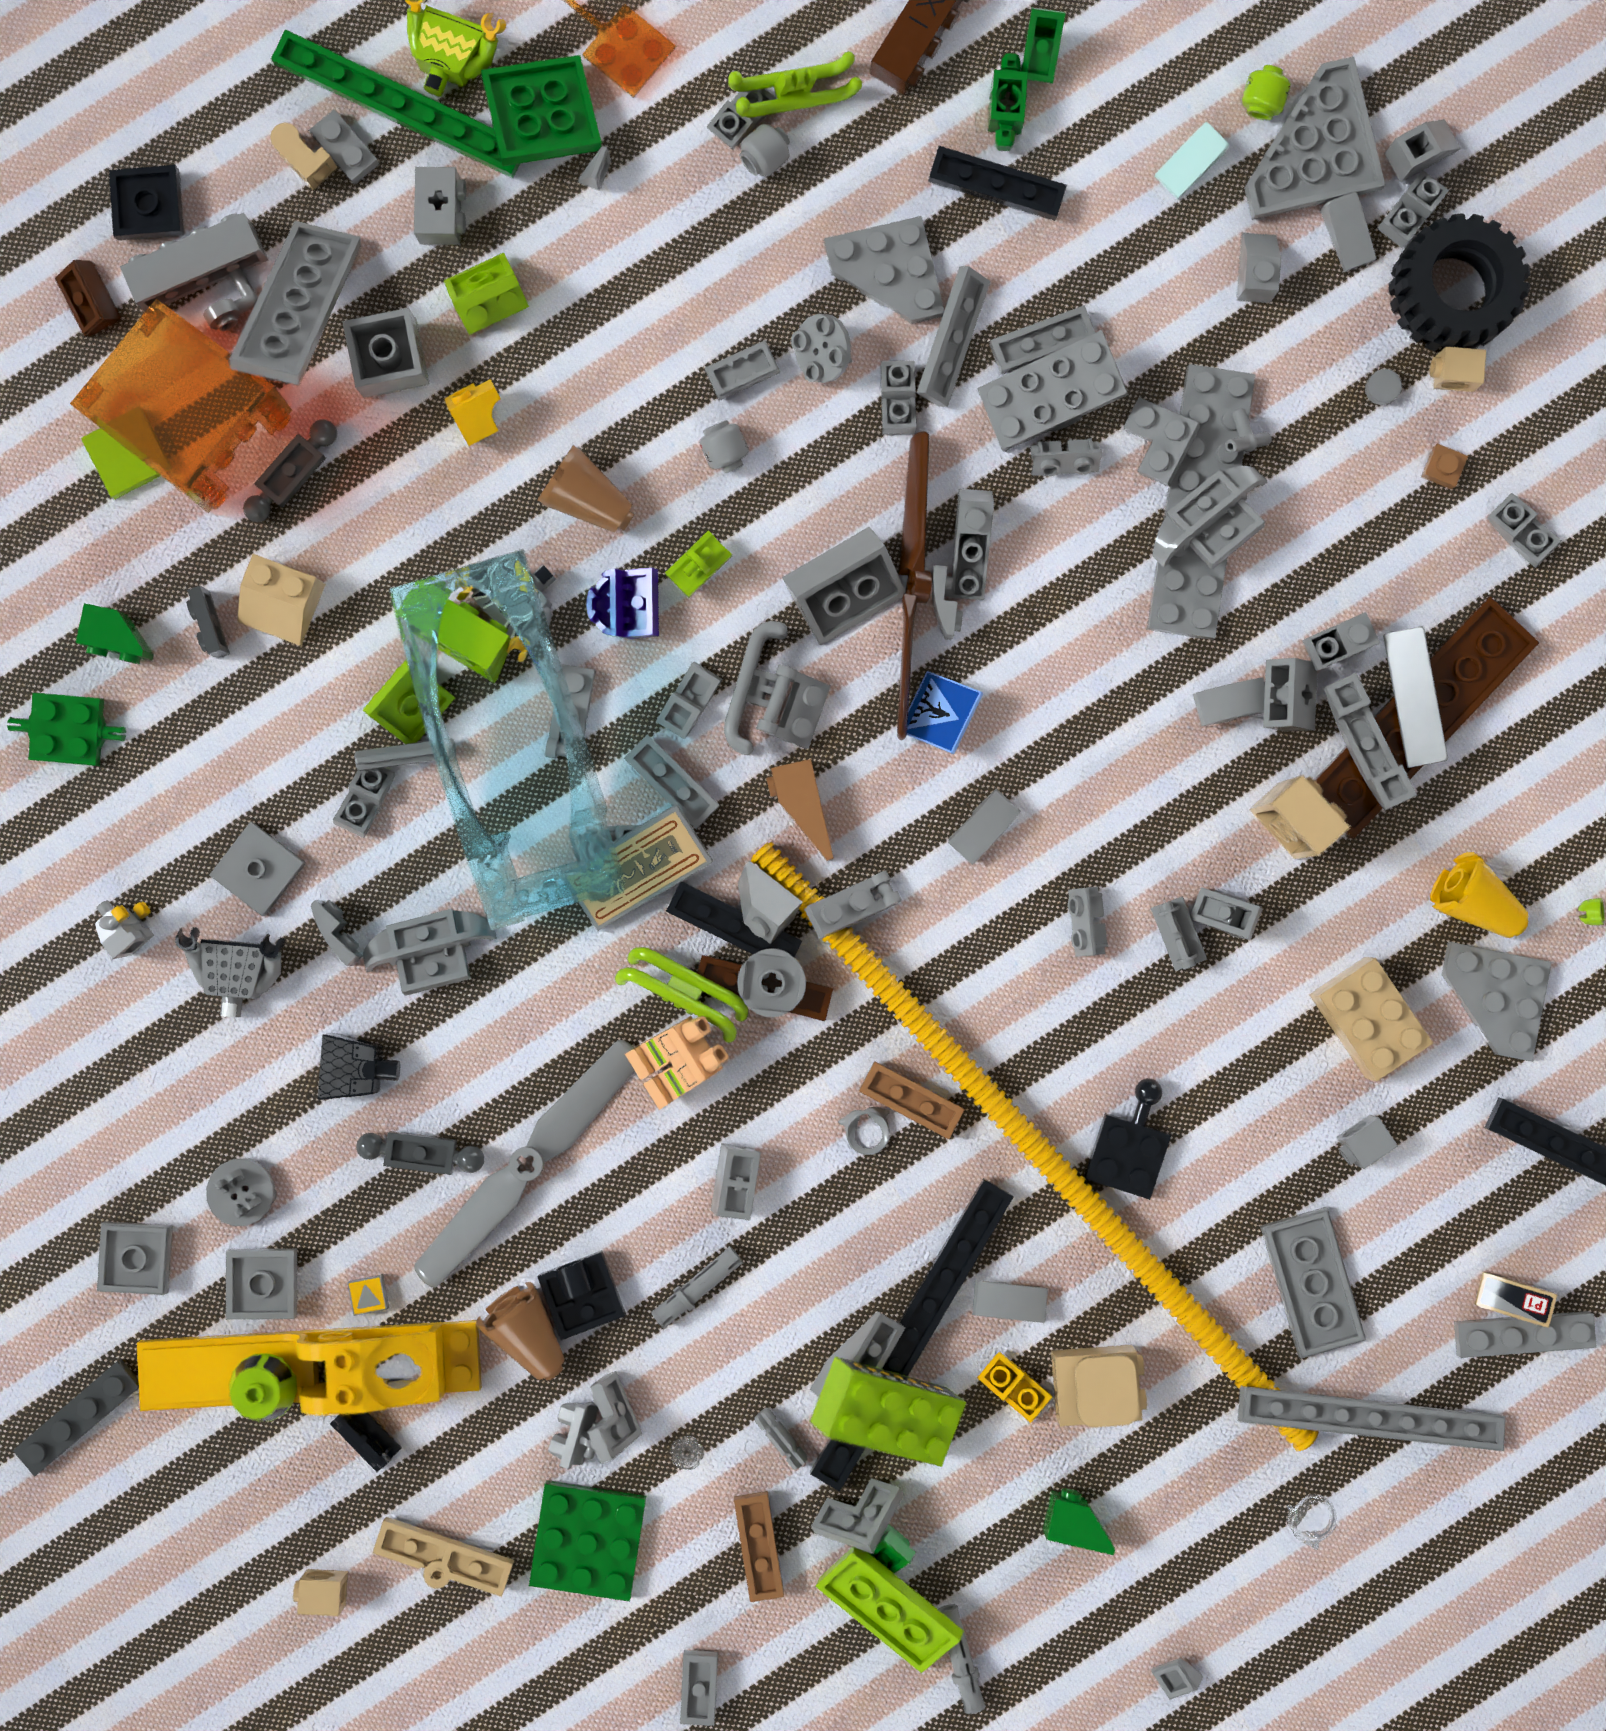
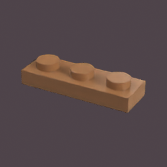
M876 1061L873 1062L858 1090L862 1094L947 1139H950L965 1110Z
M768 1491L734 1496L750 1602L784 1597Z

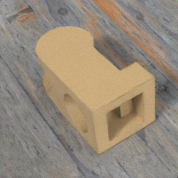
M280 123L271 131V143L281 158L313 190L338 168L331 156L322 147L314 153L306 145L294 125Z

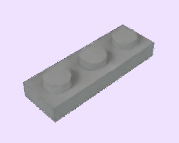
M1083 305L990 340L989 345L1002 375L1092 335L1095 331L1086 307Z
M648 734L624 757L672 806L678 804L688 822L696 830L720 807Z

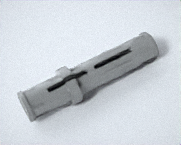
M729 1246L690 1281L686 1282L682 1287L677 1286L673 1289L674 1293L651 1311L652 1316L663 1329L667 1328L686 1310L691 1311L695 1307L694 1304L703 1295L713 1289L733 1270L742 1265V1259Z
M949 1604L938 1609L964 1630L958 1605ZM963 1633L960 1642L948 1652L954 1670L952 1674L953 1683L958 1685L964 1712L974 1714L984 1710L986 1705L977 1680L980 1676L979 1670L973 1665L965 1633Z

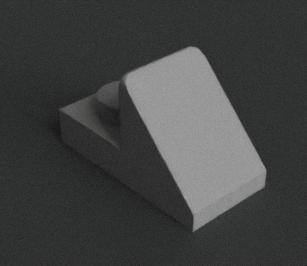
M1201 887L1190 916L1194 922L1224 931L1236 938L1251 940L1263 908Z

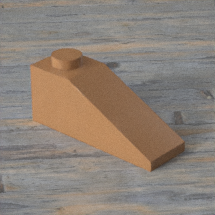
M811 759L771 768L773 776L766 777L770 796L778 797L779 804L826 861L833 860Z

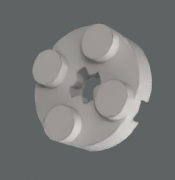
M764 949L750 956L742 965L738 974L737 985L742 1000L753 1012L765 1017H779L793 1010L802 1000L806 988V977L799 961L788 952L780 949ZM769 973H776V979L782 980V986L776 987L773 993L768 992L767 986L762 985V979L768 978Z

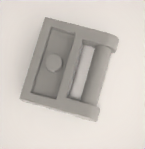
M779 664L775 673L778 676L765 715L763 719H759L756 729L801 748L809 749L831 686L802 674L793 668ZM790 682H793L790 695L788 697L784 712L782 714L778 726L776 724V721L778 719Z

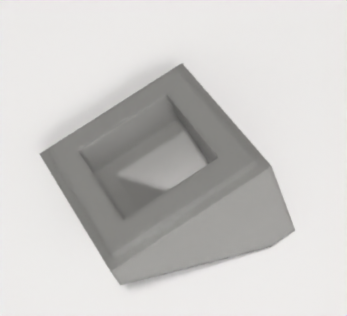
M602 146L580 175L579 184L598 191L601 189L611 163L607 147Z
M1181 1658L1153 1667L1151 1670L1169 1700L1198 1690L1203 1679L1202 1674Z

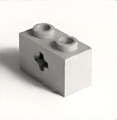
M415 167L414 234L420 245H460V233L466 232L465 213L461 212V200H466L467 192L466 181L460 178L456 167ZM441 202H446V204H442L441 210H436L440 208Z
M1299 658L1266 660L1264 728L1285 732L1315 730L1317 671L1312 661Z

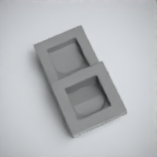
M691 663L678 688L671 694L656 722L685 739L723 679L698 663Z

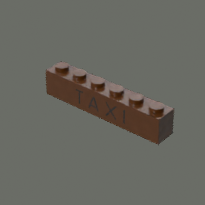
M909 0L873 57L870 75L905 95L910 85L916 87L925 71V68L922 66L928 57L931 59L935 57L942 44V40L939 38L945 29L950 31L953 28L960 13L957 9L962 1L967 3L969 0Z

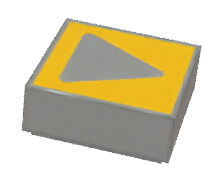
M383 1274L347 1282L354 1316L389 1308Z

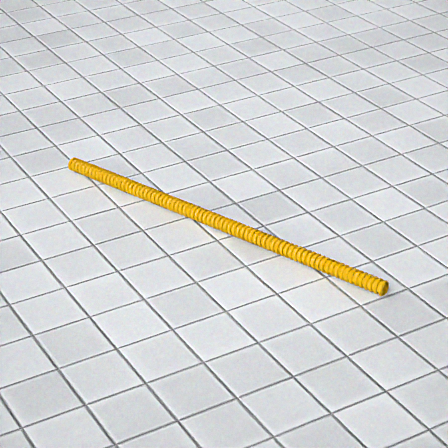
M772 841L770 843L767 842L751 857V862L753 864L756 863L762 871L801 900L802 904L799 908L802 912L801 917L803 919L806 917L809 920L804 909L808 905L824 899V897H819L816 894L818 892L816 888L812 890L809 887L810 882L808 880L805 882L802 879L803 874L801 872L797 874L794 871L796 867L794 865L790 866L787 863L789 861L787 857L784 859L781 857L780 854L782 852L780 849L776 851L773 848L775 844ZM852 927L844 928L822 938L824 942L829 941L831 950L835 948L838 951L836 955L839 958L842 956L845 959V965L850 964L853 967L851 971L853 973L857 972L860 975L858 977L860 981L864 979L867 982L865 986L868 989L871 987L874 990L872 994L875 997L877 995L880 996L881 1004L886 1003L888 1005L887 1010L895 1013L894 1018L903 1021L901 1025L904 1028L908 1027L910 1029L908 1033L911 1036L914 1034L917 1036L916 1041L924 1044L923 1049L925 1051L930 1050L932 1059L937 1058L939 1060L937 1064L940 1067L944 1066L946 1068L945 1073L953 1075L952 1080L960 1083L959 1088L968 1091L966 1095L969 1098L973 1097L975 1099L973 1103L976 1106L981 1105V1111L989 1114L988 1119L996 1122L995 1127L1004 1130L1002 1134L1005 1137L1009 1136L1011 1138L1009 1142L1012 1145H1018L1017 1150L1020 1153H1025L1024 1158L1032 1160L1031 1165L1034 1168L1038 1167L1040 1169L1038 1173L1041 1176L1045 1175L1047 1177L1046 1182L1048 1184H1054L1053 1189L1056 1192H1061L1060 1197L1063 1200H1069L1067 1204L1070 1207L1076 1208L1075 1213L1083 1215L1082 1220L1085 1223H1090L1089 1228L1092 1231H1097L1096 1235L1099 1239H1105L1104 1244L1107 1247H1112L1111 1252L1114 1255L1119 1254L1118 1259L1121 1262H1126L1125 1267L1128 1270H1134L1133 1275L1136 1278H1141L1140 1283L1143 1286H1148L1147 1290L1150 1294L1155 1293L1154 1298L1158 1302H1163L1162 1307L1165 1310L1170 1309L1169 1314L1172 1317H1177L1176 1322L1179 1325H1185L1184 1330L1187 1333H1192L1191 1338L1194 1341H1199L1198 1345L1201 1349L1206 1348L1205 1353L1209 1357L1213 1356V1362L1216 1365L1221 1364L1220 1369L1223 1372H1228L1227 1377L1230 1380H1235V1385L1238 1388L1240 1386L1281 1390L1279 1387L1274 1388L1275 1383L1271 1379L1267 1380V1374L1264 1371L1259 1372L1260 1367L1257 1364H1252L1253 1359L1250 1356H1245L1246 1352L1242 1348H1238V1343L1235 1340L1230 1341V1334L1227 1332L1223 1333L1224 1328L1220 1324L1216 1325L1214 1317H1208L1209 1312L1206 1309H1201L1202 1304L1199 1301H1193L1194 1296L1191 1293H1186L1187 1288L1184 1285L1179 1286L1180 1281L1178 1278H1172L1173 1273L1170 1270H1165V1264L1157 1262L1158 1257L1155 1254H1150L1151 1249L1148 1246H1142L1143 1241L1140 1238H1135L1136 1233L1133 1230L1128 1231L1129 1226L1127 1223H1121L1122 1218L1119 1215L1113 1214L1114 1209L1106 1207L1107 1202L1104 1199H1099L1100 1194L1097 1191H1091L1093 1187L1090 1184L1084 1183L1085 1178L1077 1176L1078 1171L1075 1168H1070L1071 1163L1068 1160L1063 1161L1062 1153H1056V1147L1053 1144H1048L1049 1139L1040 1136L1042 1132L1039 1129L1035 1130L1033 1128L1035 1124L1032 1121H1026L1027 1116L1024 1113H1019L1020 1108L1017 1105L1012 1106L1013 1101L1011 1098L1006 1099L1004 1097L1005 1092L997 1089L998 1084L996 1082L991 1083V1077L988 1074L984 1075L982 1073L984 1069L975 1066L976 1061L968 1058L969 1053L961 1051L962 1046L959 1043L955 1044L953 1042L955 1038L952 1035L948 1037L946 1034L947 1029H941L939 1027L940 1022L932 1019L933 1014L924 1011L926 1007L923 1004L920 1006L917 1003L919 999L910 996L911 991L903 988L904 983L896 981L897 976L894 973L891 975L888 972L890 968L888 966L884 967L881 964V958L876 959L874 957L875 952L867 949L868 944L866 942L862 944L859 941L861 937L859 935L855 936L852 933L854 931ZM1274 1426L1275 1428L1279 1427L1278 1432L1282 1436L1286 1435V1440L1289 1443H1293V1448L1296 1451H1303L1309 1448L1316 1441L1319 1431Z

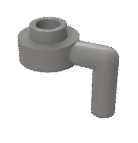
M241 269L232 271L230 277L242 298L233 301V299L217 301L209 306L203 314L208 325L213 330L227 331L232 329L238 323L237 319L240 314L253 309L258 297Z

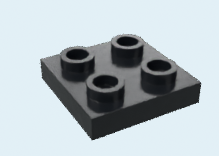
M603 1250L543 1272L537 1276L561 1340L625 1317L626 1315Z

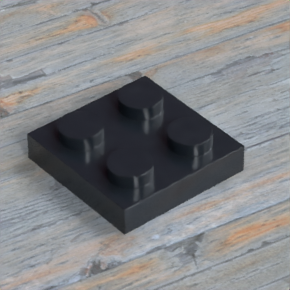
M176 165L109 170L113 236L118 241L184 235L180 170Z

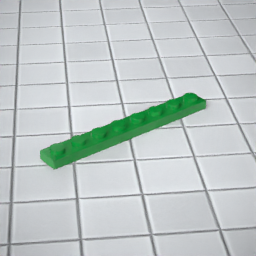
M285 29L271 57L274 65L508 177L514 178L520 164L502 166L493 128Z

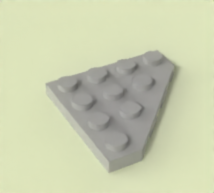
M1354 56L1320 65L1244 188L1252 220L1324 204L1357 191L1359 196L1380 191L1385 187Z

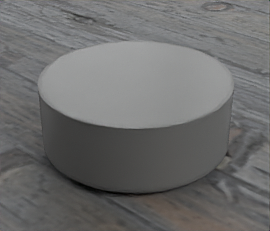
M1389 369L1376 371L1369 377L1365 385L1368 399L1377 405L1391 403L1399 396L1402 389L1400 377Z

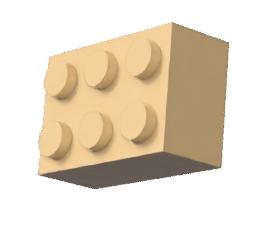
M1303 775L1277 783L1249 809L1294 859L1319 856L1350 828L1344 821L1347 818L1345 813L1336 804H1329L1320 795L1323 790L1311 777L1305 778Z
M1362 958L1309 994L1366 1079L1377 1082L1433 1044L1376 958Z

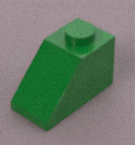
M1062 1488L1061 1492L1052 1490L1043 1526L1046 1540L1114 1556L1115 1547L1086 1499L1081 1497L1082 1494L1068 1488Z

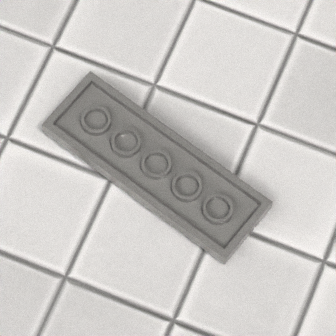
M294 221L229 358L230 369L300 385L361 248L359 236Z

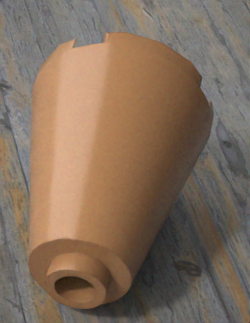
M574 445L537 500L546 507L613 533L618 528L624 531L634 516V513L629 511L633 504L586 454Z
M526 1282L527 1289L521 1291L516 1286L494 1300L486 1308L489 1315L484 1320L479 1316L476 1325L483 1334L537 1380L545 1378L548 1381L562 1371L563 1367L561 1365L564 1363L565 1358L537 1288L533 1283Z

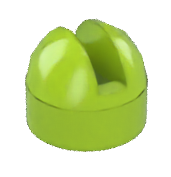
M1602 898L1588 899L1579 905L1578 911H1586V914L1579 916L1583 923L1592 926L1604 925L1605 912Z

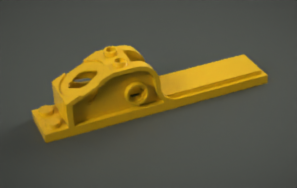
M477 1320L140 1340L137 1342L140 1411L233 1406L229 1390V1382L233 1370L242 1360L251 1355L264 1353L282 1357L283 1361L291 1367L297 1379V1393L294 1403H300L301 1412L309 1415L365 1413L385 1410L386 1408L438 1402L445 1393L480 1391L482 1381ZM405 1354L413 1360L414 1364L420 1367L421 1375L416 1380L390 1381L389 1379H382L377 1376L376 1366L379 1362L386 1361L392 1355ZM318 1361H325L326 1382L319 1383Z

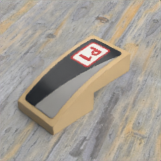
M1483 1272L1474 1304L1549 1328L1557 1294Z

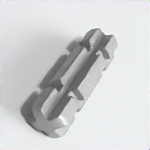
M765 1408L755 1416V1423L762 1431H766L765 1435L782 1456L786 1455L788 1464L795 1470L800 1468L807 1461V1454L800 1446H796V1441L782 1423L775 1421L776 1416L769 1408Z

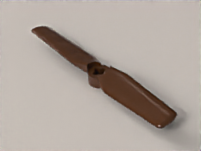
M926 431L914 434L910 439L898 573V575L908 576L906 594L902 598L903 636L897 737L899 740H904L907 735L913 625L917 603L926 604L928 602L932 587L931 572L925 570L929 433Z

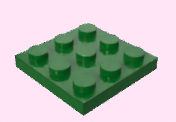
M580 55L481 70L482 82L502 166L599 151L602 147Z
M546 1480L529 1586L630 1602L647 1496Z

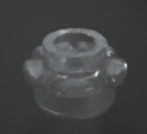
M684 1436L681 1440L677 1439L671 1446V1453H673L671 1457L672 1462L681 1469H695L699 1466L700 1459L704 1457V1448L701 1444L697 1443V1439L693 1436ZM689 1450L690 1455L686 1456L684 1451Z

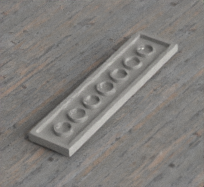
M1193 364L1187 366L1180 415L1199 422L1201 427L1170 487H1168L1164 519L1170 509L1219 469L1224 471L1232 467L1242 466L1244 451L1229 453L1225 448V444L1230 439L1239 438L1232 413L1243 408L1249 420L1256 374ZM1189 546L1186 550L1180 548L1164 568L1157 561L1146 630L1214 640L1227 558L1214 569H1211Z

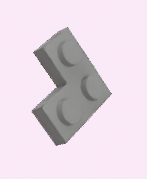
M1139 397L1123 427L1125 431L1152 442L1137 470L1139 474L1170 487L1201 426L1197 421Z
M616 1371L604 1375L590 1386L593 1393V1401L599 1408L603 1419L587 1432L590 1437L591 1447L596 1452L601 1464L613 1460L642 1435Z
M871 1478L856 1507L827 1498L811 1527L817 1535L873 1553L904 1494L900 1487Z

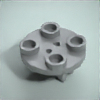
M821 313L808 317L800 325L799 330L795 331L791 337V345L795 350L797 363L805 379L809 382L828 383L834 381L846 371L848 364L852 362L851 342L848 331L843 323L833 315Z
M251 1158L232 1159L221 1164L211 1174L206 1187V1197L211 1212L221 1222L232 1226H248L261 1220L269 1212L277 1197L275 1184L269 1171ZM245 1185L248 1186V1191L244 1190ZM234 1193L237 1194V1199L233 1198Z

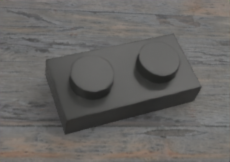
M202 586L188 589L190 600L186 602L192 619H197L200 632L197 633V639L202 651H207V654L215 658L229 655L230 653L210 591Z

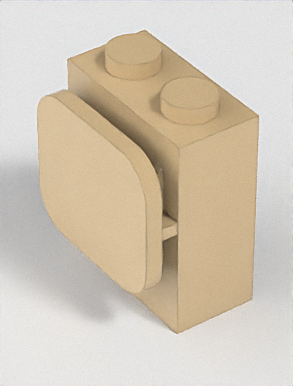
M1132 1345L1051 1350L1056 1420L1060 1427L1087 1425L1093 1428L1129 1425L1134 1421H1142V1410L1147 1409L1146 1392L1144 1388L1140 1389L1139 1375H1144V1361L1142 1354H1137L1136 1349Z

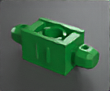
M1006 53L1003 56L1000 70L994 69L991 83L988 132H995V146L999 151H1010L1014 145L1015 134L1021 135L1027 106L1028 72H1021L1019 55L1013 53ZM1006 92H1011L1010 99L1016 104L1010 108V112H1005L1006 106L1000 102L1001 99L1005 98Z

